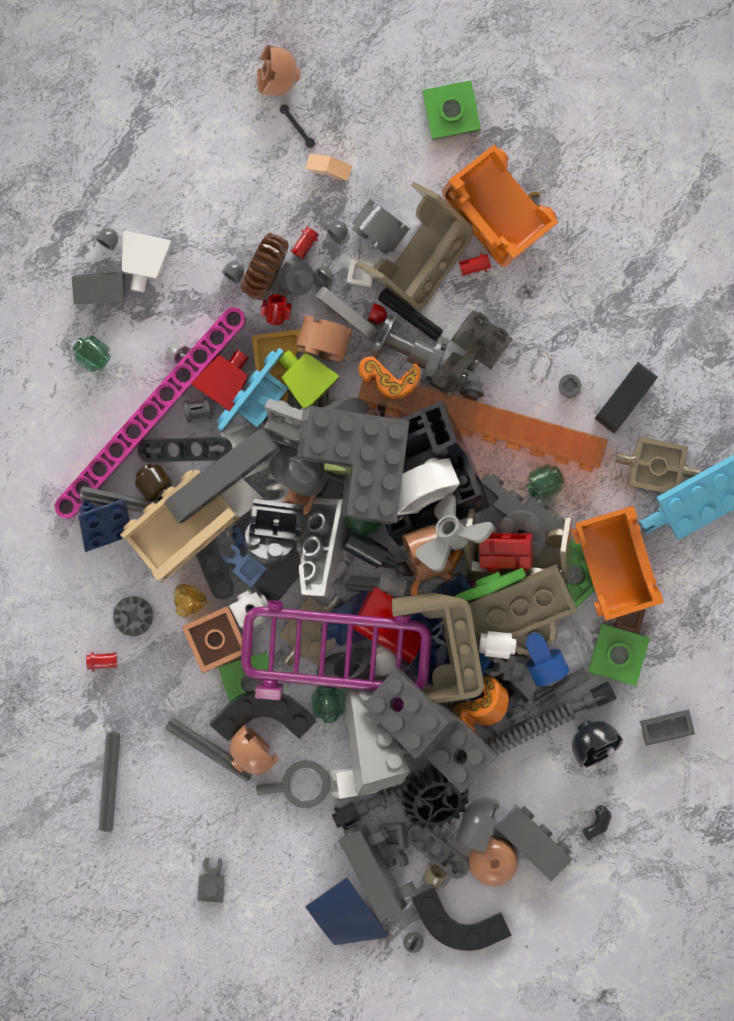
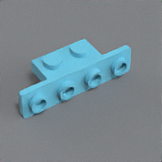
M281 348L276 352L272 350L264 360L266 365L262 371H255L248 381L251 384L245 392L241 390L234 398V407L230 412L225 410L219 417L217 422L220 424L218 430L221 433L227 429L237 414L258 429L268 417L264 407L268 399L278 402L289 390L287 386L270 374L279 362V358L284 354Z

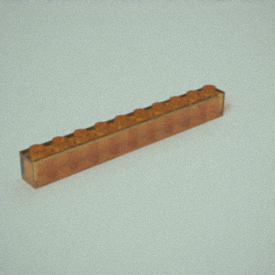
M372 378L370 383L362 381L358 398L364 400L371 409L375 410L376 406L386 408L385 413L400 417V413L410 415L442 400L449 410L460 434L472 438V435L476 434L483 436L481 441L495 445L497 441L507 443L506 448L519 452L521 448L531 450L530 455L539 458L549 455L555 457L554 462L563 465H569V461L579 464L578 469L593 472V469H600L608 439L421 385H417L414 391L403 399L390 400L381 395L377 388L376 379Z

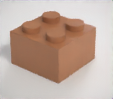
M228 606L182 626L202 674L241 657L242 637Z

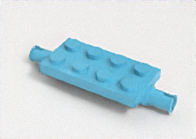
M734 454L657 496L656 498L660 504L658 511L639 521L645 534L648 535L650 532L666 524L671 527L677 540H680L734 510Z

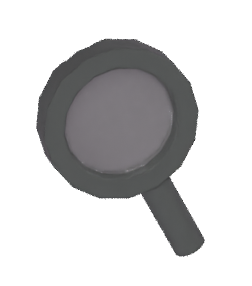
M302 760L294 763L287 769L282 782L256 785L257 795L284 792L285 797L291 804L299 808H311L319 805L326 798L329 792L330 780L327 772L320 764L314 761Z

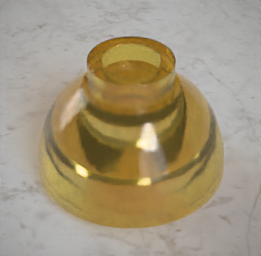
M180 584L174 589L175 612L181 617L187 618L189 614L199 612L207 604L204 593L192 585Z

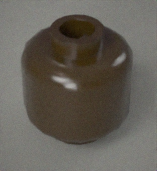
M147 464L135 475V486L147 501H160L163 498L161 496L163 492L172 486L171 478L160 465Z

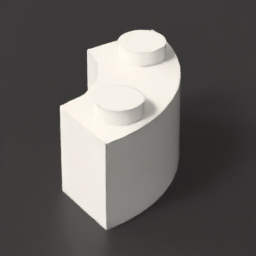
M431 458L425 464L403 473L398 515L416 514L425 506L443 499L447 494L453 493L460 483L450 459L439 460L438 458Z

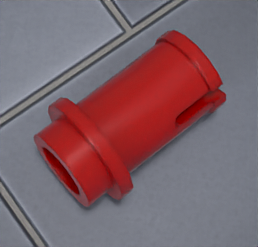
M308 226L305 230H301L300 238L290 250V252L303 260L314 242H318L317 237L319 236L316 231Z
M480 253V256L459 261L463 277L483 270L487 272V269L492 268L488 254L483 255V253Z
M91 652V654L86 655L87 670L92 669V672H95V669L117 668V653L94 654V652Z

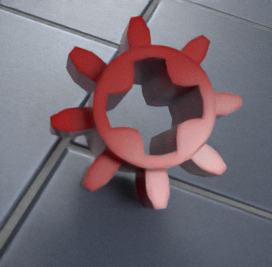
M272 294L268 297V300L263 299L260 316H266V322L271 325H281L284 323V320L290 319L292 304L286 303L287 299L283 295Z

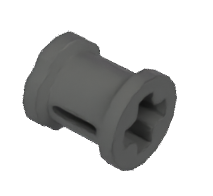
M204 397V400L190 403L183 401L187 423L192 422L193 419L204 417L212 419L208 397Z

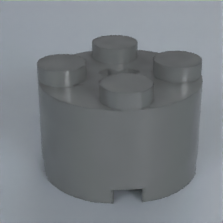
M369 199L352 222L354 224L352 230L366 240L368 237H371L374 240L372 245L382 253L387 254L389 251L393 253L410 228L406 225L401 228L403 223L378 204L373 207L376 202Z

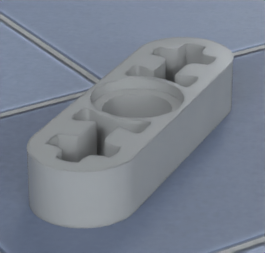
M324 286L315 295L319 301L368 340L372 341L378 334L379 330Z

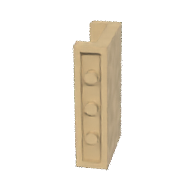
M198 469L185 473L181 477L182 482L175 488L173 486L163 492L161 495L163 498L158 503L148 505L142 511L144 515L137 521L135 519L131 520L123 527L125 531L121 534L122 538L128 541L152 570V575L157 581L162 583L239 518L237 513L220 495L187 521L181 524L178 523L164 502L202 473Z

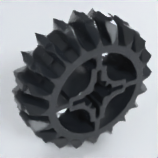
M427 766V771L424 772L418 769L416 777L410 775L411 783H404L405 790L401 792L402 808L406 817L414 825L418 824L422 829L428 826L429 829L433 830L437 825L442 829L445 823L452 826V819H460L459 812H466L465 805L469 803V790L467 789L464 793H461L436 767L431 769V767ZM449 787L452 789L451 795H447V789ZM418 800H422V807L417 806Z

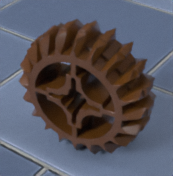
M272 233L264 236L244 275L241 285L243 293L258 300L266 297L288 252L289 244L287 240Z

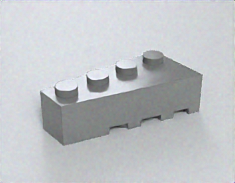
M349 688L343 704L347 731H349L350 738L349 748L353 759L352 769L356 781V797L403 784L410 771L397 740L363 706L375 691Z

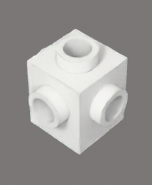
M248 590L237 596L239 601L229 605L240 628H242L245 615L248 613V605L267 607L268 601L264 594L259 596L258 592L252 594ZM257 617L254 620L253 627L265 622V618Z

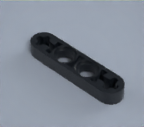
M222 436L156 438L142 441L138 446V455L144 462L213 461L222 458L233 447L230 440ZM194 442L199 443L202 447V452L199 456H195L191 451V446ZM171 443H175L178 446L179 452L176 457L171 456L168 452V446ZM219 444L224 446V451L222 452L218 450L209 451V447ZM146 448H161V452L151 454L146 451Z

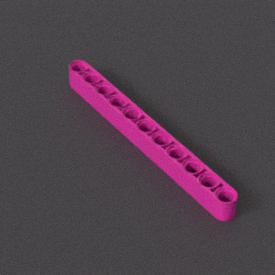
M235 307L228 308L62 493L55 502L54 507L60 517L70 519L78 515L80 512L79 508L82 502H84L79 499L78 485L86 481L90 484V488L100 490L139 444L192 387L191 383L241 332L246 324V318L240 309ZM235 313L241 316V322L237 326L228 324L227 319L231 314ZM216 332L224 334V341L219 345L211 343V336ZM198 351H205L208 355L206 362L202 364L196 363L194 360L195 354ZM186 369L190 371L191 378L183 383L178 380V373ZM166 388H171L174 391V397L170 401H163L161 399V392ZM148 407H155L157 409V416L153 420H147L144 416V412ZM134 425L139 426L141 430L139 437L130 439L128 429ZM121 444L124 448V453L122 456L114 458L111 454V449L114 445ZM98 463H105L107 466L106 474L101 477L97 476L94 471L95 466ZM66 500H70L74 506L70 514H64L61 510V505Z

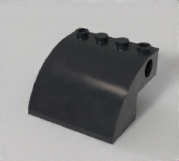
M442 400L399 419L409 421L403 473L425 464L431 458H438L439 460L450 459L460 483L452 493L456 498L455 517L458 520H462L468 517L469 509H475V513L490 507L468 448ZM441 500L430 503L416 514L398 515L397 523L385 524L388 535L398 547L404 545L403 535L438 523L439 519L435 516L434 510Z

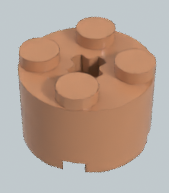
M304 316L296 346H298L297 352L303 354L307 352L310 355L317 356L320 354V359L341 363L342 359H345L353 330L324 319L315 321L314 317Z
M437 524L402 536L405 551H408L410 558L408 561L416 580L419 582L452 571L448 558L444 569L440 572H434L416 556L417 548L438 537L435 530Z

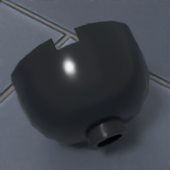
M587 720L577 727L578 732L572 740V752L580 767H583V765L585 768L590 767L609 757L607 753L612 747L615 751L619 749L623 744V739L618 731L607 722L595 721L591 723L590 720Z

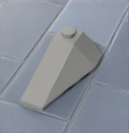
M315 498L308 514L303 515L300 541L296 543L300 556L299 575L303 596L327 597L344 553L342 546L352 530L354 519L340 517L342 499Z

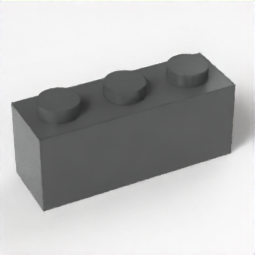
M515 805L496 825V828L552 881L572 861V858L568 855L571 850L562 841L558 844L550 838L553 833L543 823L538 826L532 820L535 815L525 806L520 809Z

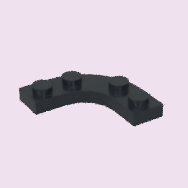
M249 691L231 700L210 721V726L229 741L252 719L268 717L282 723L300 739L317 721L300 703L284 693L281 700L255 698V692Z
M435 887L411 897L428 932L437 941L450 948L474 951L486 948L512 936L501 912L476 923L464 924L450 918L441 903Z

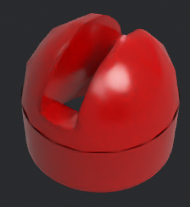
M374 303L367 321L372 324L383 323L387 318L385 308Z

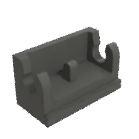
M124 273L73 275L74 305L124 302Z

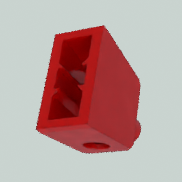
M238 349L229 361L219 355L193 380L191 385L230 412L235 405L233 403L234 398L244 389L249 378L241 370L249 357Z

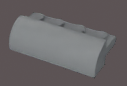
M268 399L264 406L268 416V421L264 426L265 431L273 442L298 450L303 409L293 408L282 400L277 402Z

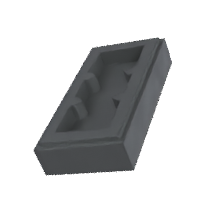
M689 709L639 721L645 746L695 734Z

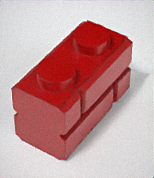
M491 533L487 540L479 543L480 568H487V571L492 573L500 572L502 569H512V571L523 568L524 572L527 569H531L534 561L533 534Z

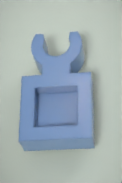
M232 544L230 547L235 551V557L229 559L224 554L221 557L227 563H234L236 567L232 572L252 588L268 568L254 560L249 553L243 558L240 549Z

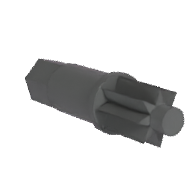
M582 667L566 676L560 682L547 686L535 693L536 698L533 699L535 706L541 705L545 707L557 699L559 700L561 696L590 680Z

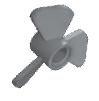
M449 493L436 505L434 510L435 516L439 519L435 529L438 537L417 548L416 556L432 571L440 572L445 567L451 549H461L468 541L475 543L484 542L494 530V525L491 522H484L465 527L455 517L456 498L452 493Z

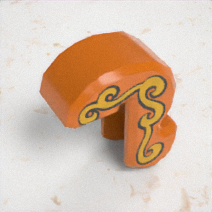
M375 357L362 359L358 367L360 378L365 383H370V380L375 378L378 391L383 397L390 400L405 398L414 391L420 380V369L417 363L399 380Z
M483 676L484 698L457 704L451 708L473 731L476 729L474 727L476 723L484 726L493 725L500 721L507 712L509 702L507 690L492 676Z

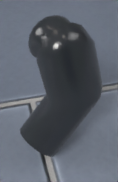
M598 806L595 809V815L597 816L595 823L582 829L587 841L607 831L612 816L606 806Z

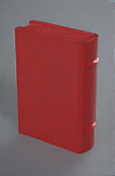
M374 587L372 591L368 592L357 615L395 619L392 613V599L395 598ZM353 625V630L372 641L373 627ZM378 628L377 644L396 655V657L399 629ZM404 630L402 659L410 663L415 659L421 646V635L417 631Z

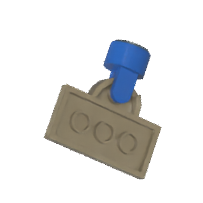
M557 564L529 575L493 593L468 601L471 607L474 629L479 641L481 633H487V631L512 634V639H516L515 651L520 655L528 654L531 656V659L527 662V668L536 686L547 687L554 685L568 675L570 669L561 650H549V646L555 640L556 627L554 621L577 612L576 605Z

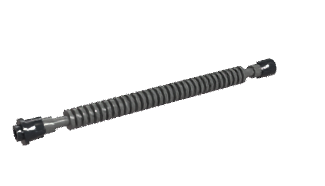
M607 681L591 689L590 693L583 695L582 699L569 705L568 701H565V707L562 704H558L560 710H557L556 706L552 707L553 713L548 709L546 710L547 716L544 712L540 713L541 719L537 714L535 715L536 721L532 717L529 718L530 724L526 720L523 721L524 727H522L521 723H518L519 729L516 730L515 726H512L513 732H510L509 728L505 730L507 735H504L503 731L499 732L501 737L499 738L496 734L494 741L489 737L487 745L497 755H499V749L501 753H504L503 747L506 746L507 750H510L509 744H512L513 748L517 747L516 741H518L519 745L523 744L522 738L525 742L529 741L528 735L532 740L534 739L533 733L537 737L540 736L539 730L543 734L546 733L545 727H547L548 731H551V725L554 728L558 727L556 722H559L560 726L564 724L562 719L566 723L570 722L568 716L574 720L576 719L574 714L585 708L588 710L596 706L599 708L616 700L615 693ZM459 751L460 757L456 755V758L460 763L464 764L467 761V753L463 755L462 751ZM409 775L406 777L407 782L396 785L395 788L389 787L388 791L386 788L382 789L384 792L382 794L378 790V796L365 802L361 800L355 804L351 802L340 808L338 806L334 807L336 813L331 815L337 828L343 827L344 830H347V826L360 821L361 817L369 814V810L383 805L384 809L388 808L386 802L390 806L394 805L393 799L398 803L399 796L402 800L401 792L405 790L404 783H411Z

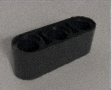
M637 362L594 419L615 434L658 376L640 362Z
M214 539L206 549H202L197 553L196 557L211 593L215 598L224 600L232 596L235 588ZM210 558H216L220 563L218 571L213 573L206 568V563ZM220 581L227 582L230 588L229 592L224 596L216 592V585Z
M295 542L291 555L281 562L279 560L256 588L270 601H279L300 576V556L296 548V543L298 542Z

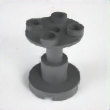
M395 314L394 317L389 316L382 328L385 336L383 340L379 338L376 341L371 354L378 359L384 346H387L409 356L407 362L417 363L418 367L424 369L420 382L429 385L432 380L431 377L435 374L446 351L445 347H447L450 340L441 336L436 347L418 338L414 343L391 332L398 315Z

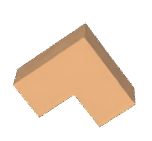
M310 154L306 169L316 174H324L337 180L348 181L352 166L331 156Z

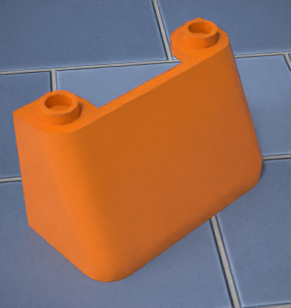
M494 144L449 179L442 190V195L446 202L472 225L473 235L501 267L506 268L556 226L558 220L556 219L555 212L550 207L542 205L537 207L507 171V161L509 160L507 154L502 149H498Z
M634 505L575 523L576 529L571 530L575 544H581L598 601L594 602L597 615L598 617L603 616L605 621L664 603L661 591L655 585L657 581L654 578L640 533V527L636 524L637 514Z

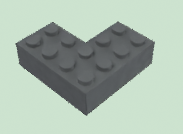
M310 405L303 408L297 459L346 467L340 517L382 524L397 523L409 421Z

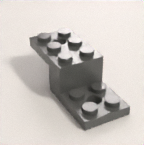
M395 668L363 704L415 759L427 757L461 793H464L498 756L445 702L433 703L400 668ZM396 697L401 698L404 702V707L400 712L395 710L393 706V701ZM460 749L467 753V761L464 764L460 763L456 758V754Z

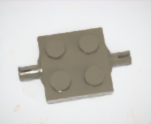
M638 437L636 449L632 456L617 452L616 457L618 458L615 460V463L630 465L631 474L628 486L665 493L681 484L685 477L692 478L696 474L701 473V469L687 467L686 455L688 446L644 437Z
M334 594L329 603L324 605L308 596L297 610L329 612L341 604L343 599ZM290 619L278 634L292 649L283 660L289 667H292L295 658L297 620ZM302 620L300 656L308 658L318 666L320 664L321 627L323 622ZM335 638L326 640L325 656L335 645Z

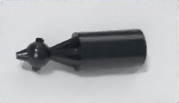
M354 529L347 536L342 546L343 550L376 568L395 569L396 574L400 578L414 576L407 562L398 563L387 547Z

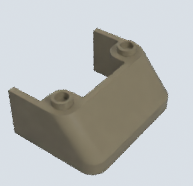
M413 181L411 186L423 197L416 210V217L422 223L420 228L395 264L385 259L380 261L375 268L361 261H358L356 265L387 290L409 305L420 309L429 302L470 243L474 230L472 225L439 194Z
M469 509L466 527L480 524L476 523L475 509ZM566 517L564 530L555 529L547 534L545 546L541 553L534 557L531 569H527L524 572L525 577L557 564L566 585H568L572 542L571 518ZM468 541L464 546L467 578L472 582L494 574L488 572L487 568H480L479 543ZM502 569L499 574L500 576L512 572V569Z
M426 593L392 599L393 617L421 612L427 618L442 617L450 663L437 666L432 673L433 685L425 686L421 691L433 703L474 698L480 695L483 691L484 683L470 604L462 598L438 593Z

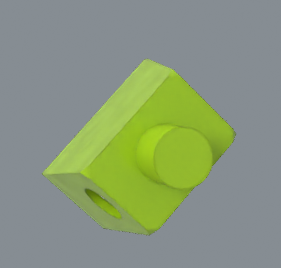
M288 350L278 360L288 370L281 378L302 409L315 404L340 379L334 371L307 352L298 360Z

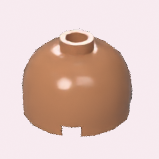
M266 45L260 56V60L264 61L262 69L258 68L257 71L258 91L262 93L261 95L281 96L286 94L295 82L299 81L300 68L297 67L296 60L290 51L282 47Z
M246 725L231 740L229 748L230 754L234 759L231 763L240 773L245 770L249 774L260 775L270 770L279 761L276 753L271 756L268 752L270 745L253 729L250 728L247 731Z
M492 835L485 853L471 849L468 863L470 872L477 881L483 885L496 887L504 885L513 878L517 872L519 860L517 851L511 842L502 837Z

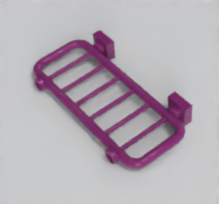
M269 601L267 607H255L245 615L241 665L245 674L250 678L262 680L257 683L255 698L281 700L284 683L279 682L376 691L384 682L374 681L378 628L399 629L396 668L400 669L404 630L417 631L421 635L419 672L415 685L422 690L428 681L431 633L422 622L410 620V614L395 616V619L285 609L283 608V602ZM257 617H272L268 671L255 669L251 665L253 625ZM277 618L297 620L293 673L273 671ZM302 620L323 622L319 675L299 674ZM328 623L348 625L344 678L324 676ZM353 625L373 627L369 680L349 678ZM396 697L393 701L395 710L400 712L404 707V702L399 697Z

